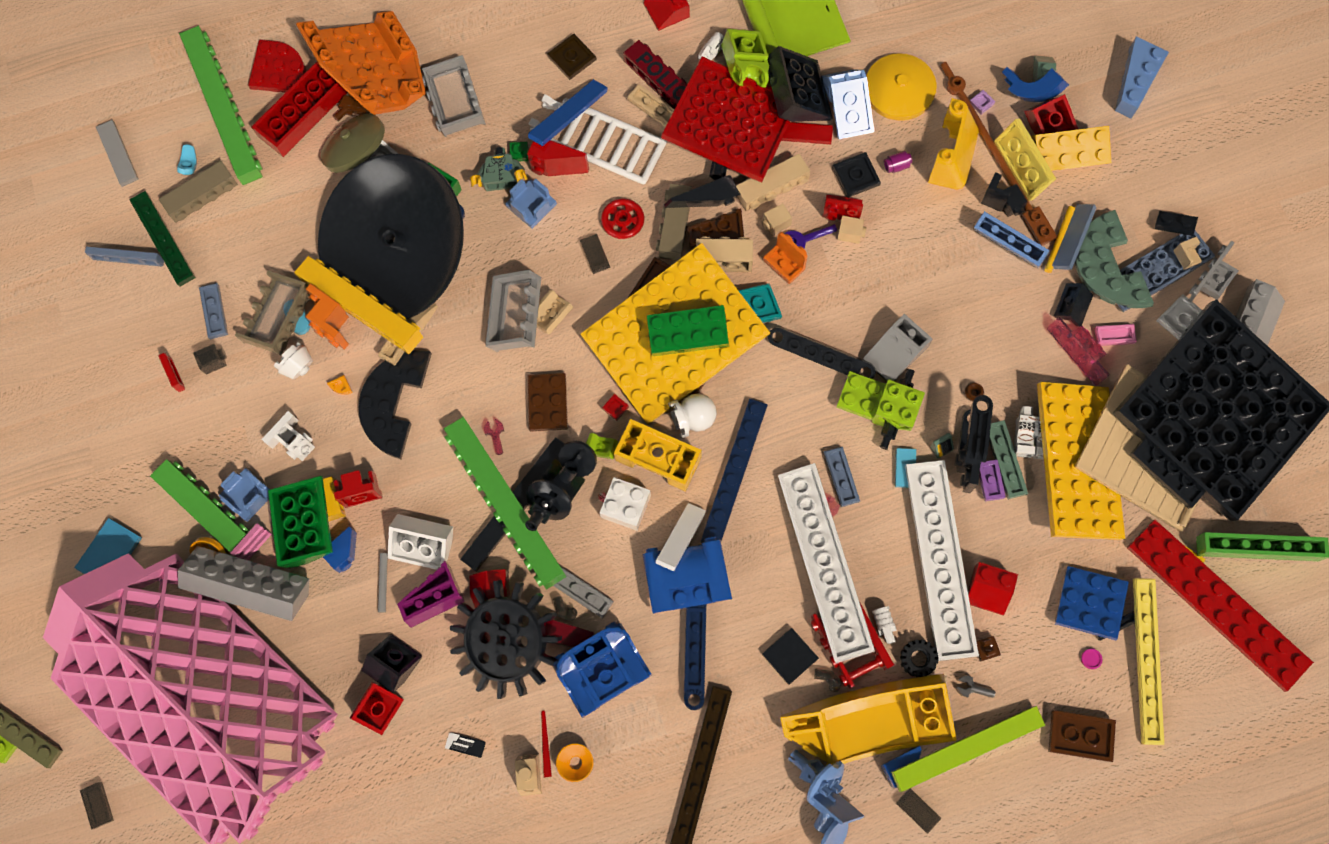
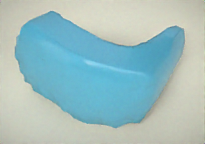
M185 144L182 147L177 172L183 175H192L197 167L196 152L194 146Z

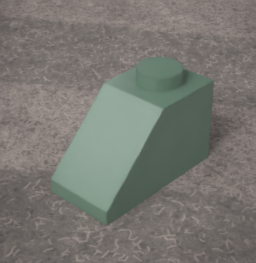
M1034 56L1033 82L1040 80L1051 68L1056 71V62L1053 57Z

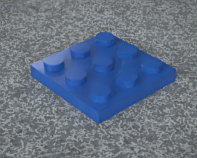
M1067 566L1055 625L1116 641L1119 635L1129 582Z

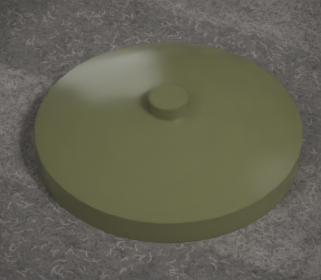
M368 113L355 116L344 122L329 136L322 148L321 161L329 171L339 173L351 170L363 163L376 151L383 140L385 133L383 122L378 116Z

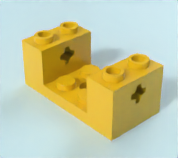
M630 419L614 451V456L617 462L631 468L638 465L667 478L669 485L686 492L702 458V450ZM655 448H661L663 455L655 457L652 451Z

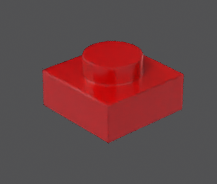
M614 394L602 407V410L618 421L627 411L629 405Z

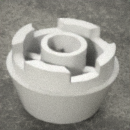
M297 342L296 346L292 345L282 354V361L280 363L277 361L274 367L278 370L279 374L295 380L300 375L304 376L310 370L309 366L313 359L306 346H302Z

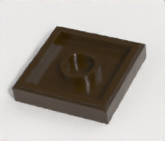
M572 34L547 53L548 58L569 80L597 60L591 50L575 34Z

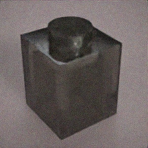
M215 344L193 353L199 369L206 375L227 366L225 351L222 348H218Z

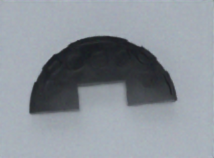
M414 350L410 354L404 352L395 366L387 361L382 362L369 375L360 394L359 417L365 434L382 452L400 460L403 456L411 423L394 419L404 385L422 389L432 355L430 351Z

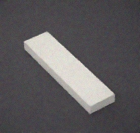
M690 503L687 504L660 552L656 564L675 571L705 516L706 510Z

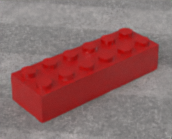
M317 61L252 126V129L258 138L284 157L348 92Z

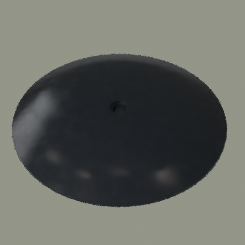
M386 154L371 158L346 174L330 195L320 221L318 233L319 260L325 264L327 269L329 267L333 268L339 277L345 276L349 279L354 287L356 285L360 286L366 295L369 296L371 294L376 297L381 305L387 304L393 310V313H400L406 319L412 318L428 309L441 297L458 268L464 239L463 218L458 199L444 176L433 166L419 158L403 154Z

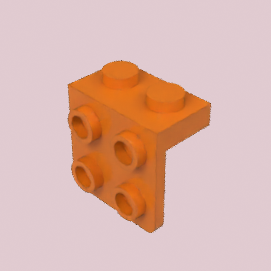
M780 232L777 236L776 246L763 257V261L788 284H791L805 270L808 256L806 250L801 246L798 247L790 235Z

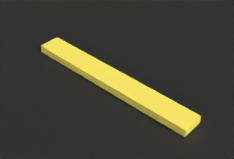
M1134 578L1133 594L1141 744L1164 745L1155 579Z

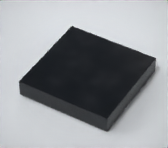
M866 152L832 166L848 198L881 185V181Z
M793 628L787 631L762 654L788 685L819 659Z

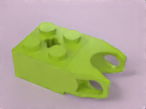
M727 29L721 47L731 78L739 86H743V81L746 78H751L760 87H766L769 81V63L767 60L768 53L761 32Z

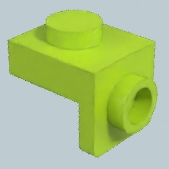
M590 433L586 444L594 450L597 457L613 459L614 451L619 441Z

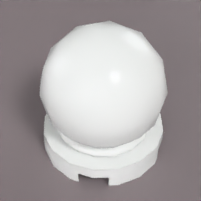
M699 393L691 394L681 404L677 400L669 402V407L673 406L674 409L670 413L676 430L680 429L682 432L679 434L681 439L688 437L690 430L695 432L705 431L715 422L717 415L716 406L712 399L706 395Z

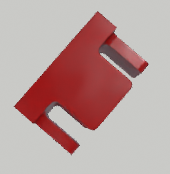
M359 470L342 474L340 476L341 482L338 479L333 480L336 491L334 492L335 500L343 507L348 508L382 499V491L379 489L376 474L372 470L368 471L369 480H362Z

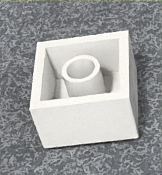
M613 477L600 510V516L608 521L638 531L650 500L651 492L646 488Z

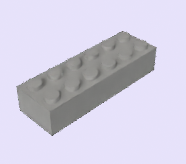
M200 546L194 549L178 569V588L289 621H293L309 595L310 578Z

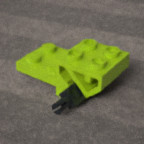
M907 369L905 378L900 379L899 383L888 380L886 384L849 371L836 408L872 420V423L882 426L881 435L884 437L880 448L888 450L891 440H895L898 430H912L925 392L913 388L914 384L911 381L915 371L912 369Z

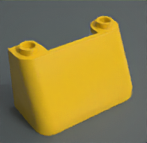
M951 98L942 128L949 130V138L957 139L954 150L944 148L938 152L928 183L959 190L965 186L979 129L967 104L962 100Z

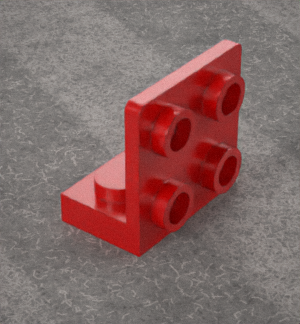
M826 194L823 217L829 220H841L842 216L860 219L863 200Z

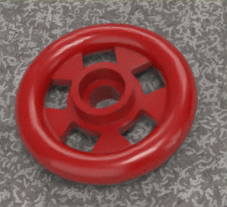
M626 198L611 201L606 205L601 215L603 229L611 237L617 239H628L637 235L645 221L644 212L640 205ZM625 206V210L617 211V207ZM634 210L637 216L632 218L629 212ZM609 214H614V221L608 220ZM633 223L635 226L629 230L627 227ZM615 225L622 228L620 232L613 229Z

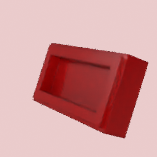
M166 353L158 355L171 386L178 392L184 391L185 386L172 358Z

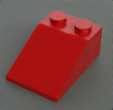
M1065 94L1057 95L1024 111L1035 135L1079 130Z
M551 140L544 146L533 141L527 153L531 169L537 175L560 176L589 173L587 153Z

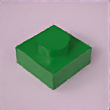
M511 142L510 154L512 158L519 162L529 161L527 155L528 142Z

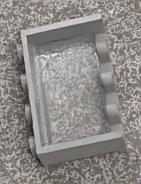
M463 55L422 68L424 76H422L423 83L429 89L426 93L429 101L433 102L431 110L434 117L437 116L438 121L435 122L439 132L442 131L444 136L447 137L446 135L479 124L486 125Z
M524 270L493 276L486 347L496 352L521 347L535 348L541 277L531 270Z

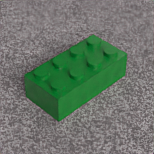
M724 305L647 315L651 354L653 356L730 347Z

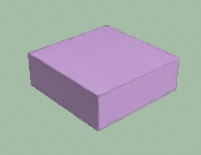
M984 90L970 99L973 108L980 115L995 104V101Z

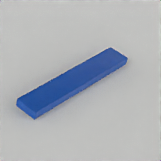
M593 79L528 133V138L544 146L606 94L608 87Z

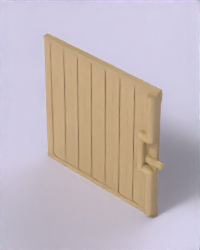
M1126 364L1075 464V468L1182 532L1186 528L1197 503L1193 508L1188 509L1129 455L1141 442V439L1112 414L1130 392L1147 377Z

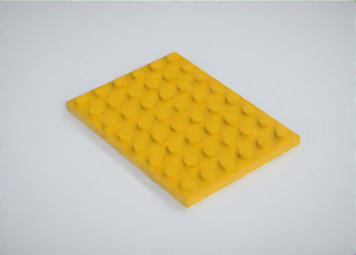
M702 243L581 333V336L647 425L672 408L669 407V402L674 400L680 402L770 335L769 330ZM724 305L730 347L653 356L651 354L647 315Z

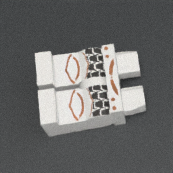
M1023 406L1019 417L1016 419L1014 438L1016 457L1031 458L1033 456L1034 459L1044 460L1040 414L1039 417L1032 416L1033 407Z

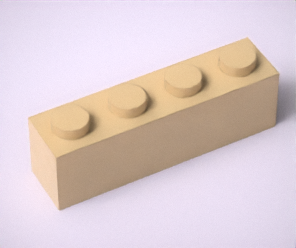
M797 154L768 169L762 183L750 178L736 185L740 193L737 198L745 211L754 210L761 203L772 201L777 195L789 192L794 186L805 184L809 179L810 169L801 155Z

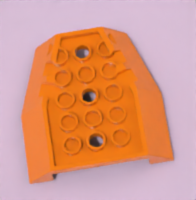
M393 11L377 13L374 23L321 30L317 28L314 21L296 23L319 65L373 115L405 110L425 95L426 92L417 50Z

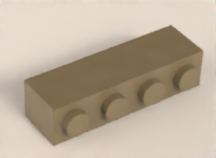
M220 161L159 198V201L168 215L177 223L184 220L194 211L200 210L207 203L216 200L225 192L231 191L238 184L223 162Z
M670 183L669 190L665 192V201L692 190V186ZM663 206L662 217L664 218V223H660L659 234L662 235L661 240H657L656 244L659 258L671 260L682 258L690 207L665 208Z

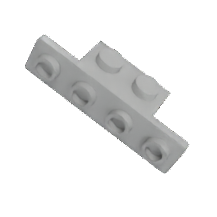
M1231 241L1228 246H1222L1218 252L1220 257L1218 259L1214 257L1208 266L1210 268L1209 272L1205 270L1198 279L1201 283L1199 285L1195 283L1189 291V294H1191L1189 302L1192 303L1200 290L1214 299H1219L1239 271L1222 261L1235 242Z

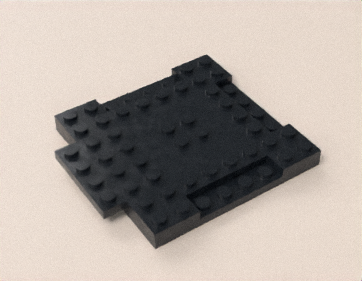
M1216 299L1206 305L1185 329L1186 332L1112 414L1141 439V442L1129 455L1188 509L1193 508L1203 496L1229 521H1236L1241 518L1328 414L1329 401Z

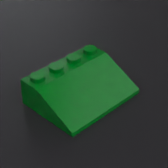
M323 476L268 490L277 566L291 569L309 564L333 553Z

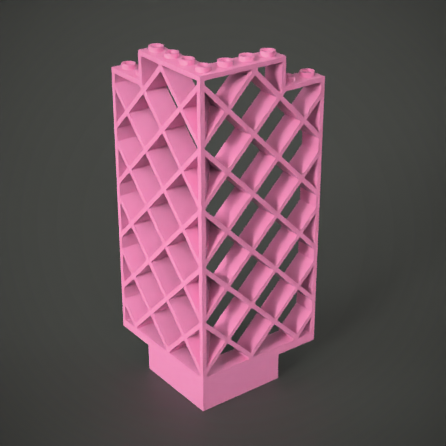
M128 553L59 586L43 635V639L58 653L51 675L52 681L207 844H223L229 838V833L239 844L246 839L251 840L258 833L257 828L264 822L265 819L263 817L271 809L270 804L277 798V795L280 793L285 794L293 786L294 782H301L308 775L309 771H316L323 764L322 759L326 752L315 741L322 732L325 731L327 733L334 727V721L338 714L226 602L194 593V598L165 594L167 583L178 585V569L184 561L177 554L144 569ZM156 581L160 582L158 592L141 590ZM117 601L119 602L117 614L99 611ZM126 604L156 608L155 620L124 615ZM163 610L192 614L191 626L163 622ZM200 616L220 619L227 626V632L199 627ZM121 632L152 636L151 649L121 645ZM160 638L189 642L188 655L158 650ZM197 643L224 647V660L196 656ZM234 649L253 652L260 659V665L234 662ZM156 667L186 671L185 684L155 680ZM194 672L223 676L222 690L193 686ZM231 677L259 681L258 695L230 691ZM268 683L286 685L294 693L293 700L267 696ZM191 702L220 706L219 720L191 717ZM229 707L257 711L256 725L228 722ZM266 712L292 715V730L266 727ZM302 717L321 720L320 723L307 732L302 731ZM227 738L255 741L254 757L227 754ZM265 743L292 746L291 761L264 758ZM301 751L309 758L304 764L301 763ZM263 774L285 777L266 792L262 791Z

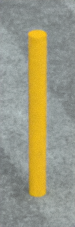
M1068 206L1044 269L1047 273H1051L1053 270V262L1075 211L1073 206Z

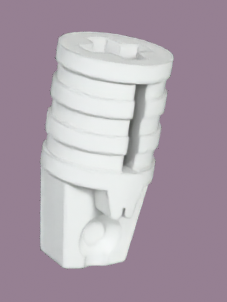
M715 32L702 48L698 58L701 59L703 56L712 60L722 49L721 44L724 35Z
M889 606L872 611L878 626L879 635L885 636L887 644L896 642L893 632L897 631L889 611Z

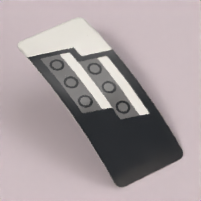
M449 733L445 748L481 758L486 742Z

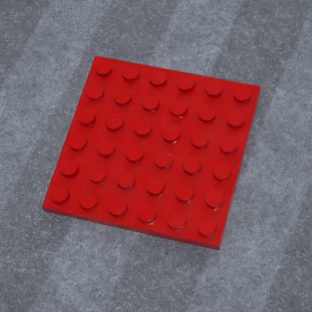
M702 56L661 138L762 183L790 121L778 117L771 86L760 87L751 78H746L743 81V86H739L731 78L728 67Z

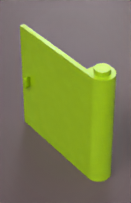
M742 0L753 30L761 32L768 55L775 48L781 46L802 55L810 56L851 42L835 0Z

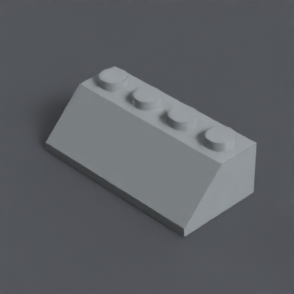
M1256 279L1247 288L1236 318L1268 346L1285 300L1275 286Z

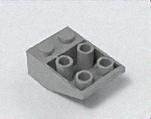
M903 314L866 354L863 360L873 364L876 372L886 381H895L930 346L933 339L907 315Z

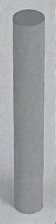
M380 553L378 613H386L387 553Z

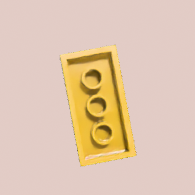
M1109 126L1031 136L1051 171L1111 163Z

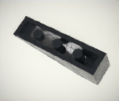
M731 175L674 196L664 204V207H718L723 204L728 206L735 202L734 199L740 193Z

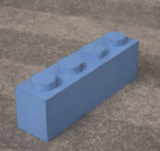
M985 211L974 226L975 231L1038 269L1049 254L1048 249Z

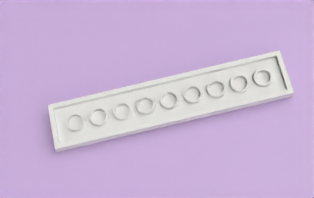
M945 460L906 464L907 482L935 651L938 653L937 660L945 661L978 657Z
M813 463L778 475L835 663L875 652L816 464Z

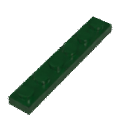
M144 191L129 199L177 285L181 287L195 279L193 271L149 194Z

